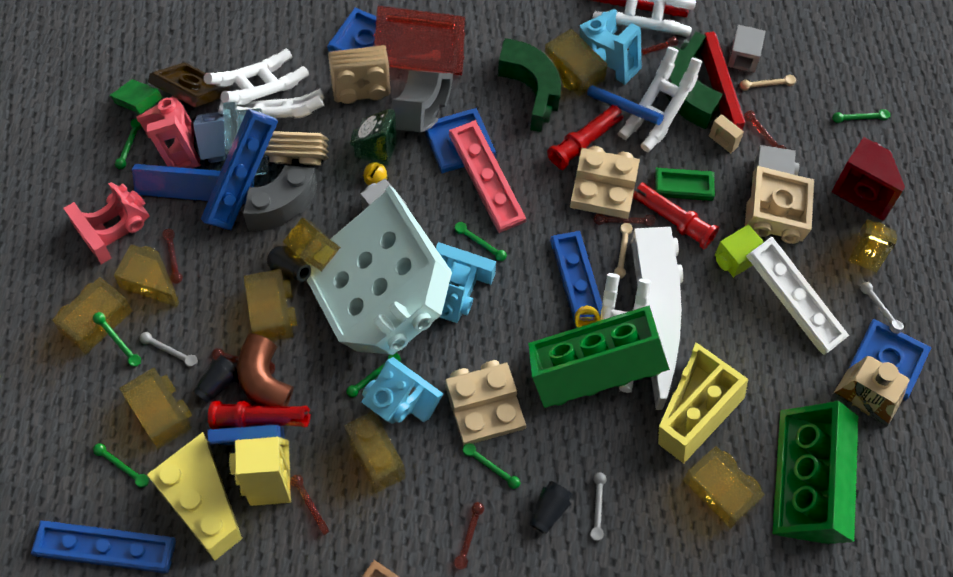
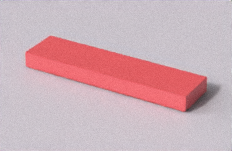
M476 120L449 130V137L497 231L500 233L525 223L526 217Z

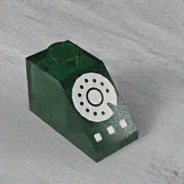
M387 109L363 118L359 129L353 130L350 145L354 146L356 158L389 165L397 144L395 110Z

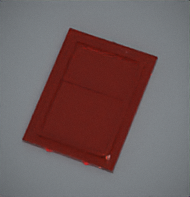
M377 5L374 46H386L389 67L453 73V75L462 76L465 36L464 16Z

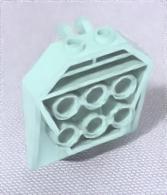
M389 185L385 189L386 192L306 259L305 262L311 267V275L307 282L338 341L358 352L394 355L397 351L405 348L408 342L421 331L428 329L432 322L442 315L452 271L395 189Z

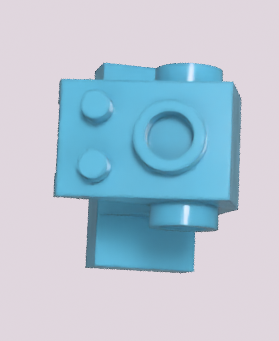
M613 9L609 12H603L600 16L579 25L580 41L588 57L615 70L616 79L625 85L642 68L641 27L631 23L619 36L614 35L618 28L616 26L617 10Z
M438 242L436 249L452 271L450 283L459 285L458 287L449 284L440 318L458 323L462 314L466 316L469 314L473 303V298L470 295L476 280L492 284L495 276L496 261Z
M392 357L386 361L378 378L370 381L362 393L364 398L361 402L392 424L396 421L398 423L402 422L410 413L422 422H425L432 416L443 393ZM414 386L416 388L415 391L408 396Z

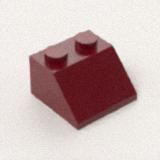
M863 137L847 161L831 192L884 221L904 190L905 185L891 151L882 147L879 143Z

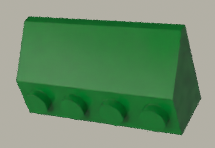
M650 305L528 343L532 378L544 408L562 405L569 400L582 396H592L599 391L615 386H625L629 382L645 377H654L661 372L670 370Z
M840 401L780 410L773 535L823 544L854 542L858 415Z

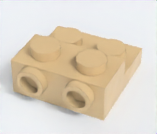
M592 146L588 149L582 148L570 208L628 219L640 159L634 158L628 152H619L617 155L606 153L598 146Z
M757 166L753 171L752 191L746 206L745 226L749 224L760 237L773 234L781 236L782 241L789 244L803 241L812 230L814 180Z
M497 360L488 361L481 365V370L469 373L468 369H458L450 374V378L445 379V388L463 446L468 443L473 444L526 429V423L516 396L517 389L508 363L499 364Z

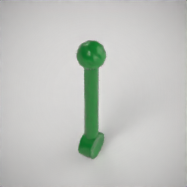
M886 109L880 110L879 113L843 115L840 112H836L833 114L832 120L835 123H841L843 120L878 118L885 121L889 119L890 112Z
M137 119L131 121L132 130L120 158L115 161V167L119 170L126 167V157L137 131L142 128Z
M464 222L456 223L455 231L458 234L466 235L494 254L497 261L503 262L506 260L507 254L504 250H497L467 229Z
M96 312L92 317L93 322L101 325L128 357L127 362L130 366H138L141 363V357L130 351L105 321V315L102 312Z
M398 353L388 356V359L394 357L399 362L401 361ZM385 363L358 384L350 385L346 390L347 395L350 398L356 397L360 389L379 376Z
M97 443L94 445L93 453L95 455L105 457L133 478L139 488H144L149 484L147 475H139L109 453L104 444Z
M468 443L464 445L463 453L465 456L474 457L506 480L510 488L517 489L520 486L521 481L518 477L510 476L479 454L474 444Z

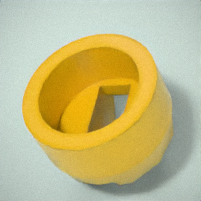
M373 162L365 167L363 175L367 185L377 184L383 179L387 180V171L382 164ZM374 170H376L373 175V178H371L370 175L373 173Z
M581 306L576 311L574 317L576 327L600 321L598 311L592 306ZM580 315H595V318L580 317Z

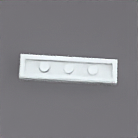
M773 237L746 255L823 355L827 354L849 336Z

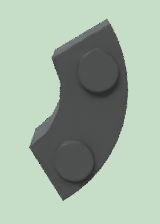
M409 70L404 91L399 97L392 99V107L389 113L391 120L390 129L423 132L433 127L438 121L436 115L440 107H446L452 87L453 73Z
M284 165L281 174L273 182L261 187H249L243 212L248 231L274 229L285 225V222L294 218L299 213L302 214L310 205L317 190L315 169Z

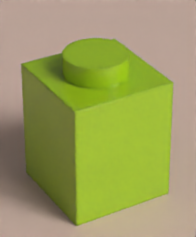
M748 224L720 241L715 253L716 261L722 270H728L735 277L753 266L746 255L764 243V241Z

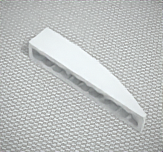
M671 227L636 228L631 240L637 287L639 279L651 281L648 305H650L670 368L668 371L651 377L656 410H662L671 386L680 341L682 310L680 283L683 282L682 265H677L676 256L679 253L677 238L672 236Z

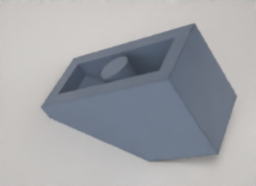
M218 112L196 115L194 130L200 160L208 159L210 163L225 160V156H228L231 149L226 115Z

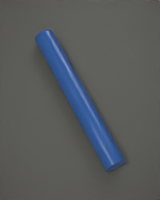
M591 85L587 91V95L609 105H616L621 110L656 125H660L663 121V114Z

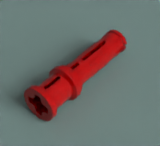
M611 105L579 131L569 132L560 144L549 147L547 149L548 158L560 170H564L568 166L569 161L576 156H580L582 148L587 149L590 143L623 120V115L618 116L622 111L616 105Z
M644 182L637 189L645 193L646 196L637 191L634 192L632 197L634 200L639 201L676 225L679 234L690 236L700 243V248L706 249L716 237L719 231L717 225H709L700 219L695 211L690 210L687 212Z
M212 401L208 409V423L212 430L221 429L222 427L240 428L266 425L308 427L310 413H304L309 412L310 409L304 405L251 406L246 401H239L237 404H223L221 401Z

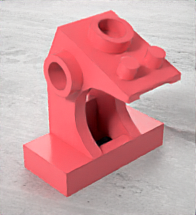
M176 97L165 98L158 105L136 117L146 132L147 137L151 138L168 167L195 168L200 166V157L194 149V124L182 103ZM175 138L174 143L168 148L164 141Z
M112 182L108 183L112 191L106 199L108 204L96 212L83 213L75 202L63 208L70 222L101 265L112 259L106 246L128 233L139 231L144 226V222L150 217L143 207L146 204L144 199L134 190L131 192L126 191L128 188L123 183L120 186ZM119 215L121 220L114 226L106 229L103 224Z

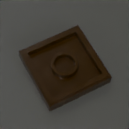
M186 62L154 71L149 74L148 83L193 107L220 99L223 91L230 90V86L220 87L206 84L204 82V75L206 73Z

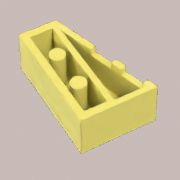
M695 343L689 362L683 370L678 387L673 393L659 425L658 444L682 463H685L745 398L748 378L698 343Z
M203 432L147 474L157 490L214 561L242 539L210 445Z
M280 437L235 440V453H230L229 465L231 474H235L236 485H240L241 496H246L250 506L291 503L289 440Z

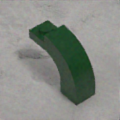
M695 32L690 41L685 40L681 48L673 46V48L679 51L674 62L673 71L666 81L678 87L680 86L679 83L685 71H687L691 58L697 59L702 51L705 35ZM697 80L678 113L689 122L706 130L718 110L723 94L703 85ZM666 94L670 102L673 97Z
M505 38L499 58L498 76L521 81L532 89L536 100L532 112L530 130L542 132L544 122H550L552 110L558 111L561 95L559 72L551 59L536 47L521 41Z

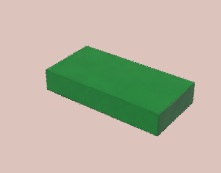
M133 79L110 94L115 104L138 114H143L163 98L158 89Z
M656 167L655 191L667 198L713 201L715 197L714 172Z

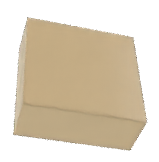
M721 114L714 121L709 137L729 153H732L738 148L744 131Z

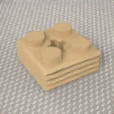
M380 45L328 53L335 102L350 104L359 99L370 98L372 100H380L390 94L389 61L386 46Z
M274 131L264 155L268 156L269 162L274 164L291 165L292 159H299V163L303 165L321 166V160L329 158L326 155L329 152L326 149L329 146L327 144L329 139L320 133Z

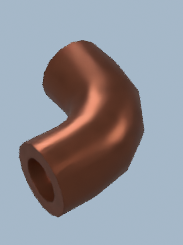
M251 333L247 335L237 363L239 385L249 400L258 406H288L294 387L273 378L269 369L270 361L277 346L269 339Z

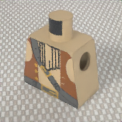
M866 356L846 371L833 395L888 427L903 400L910 380L899 373L894 364L889 362L882 363L871 356Z

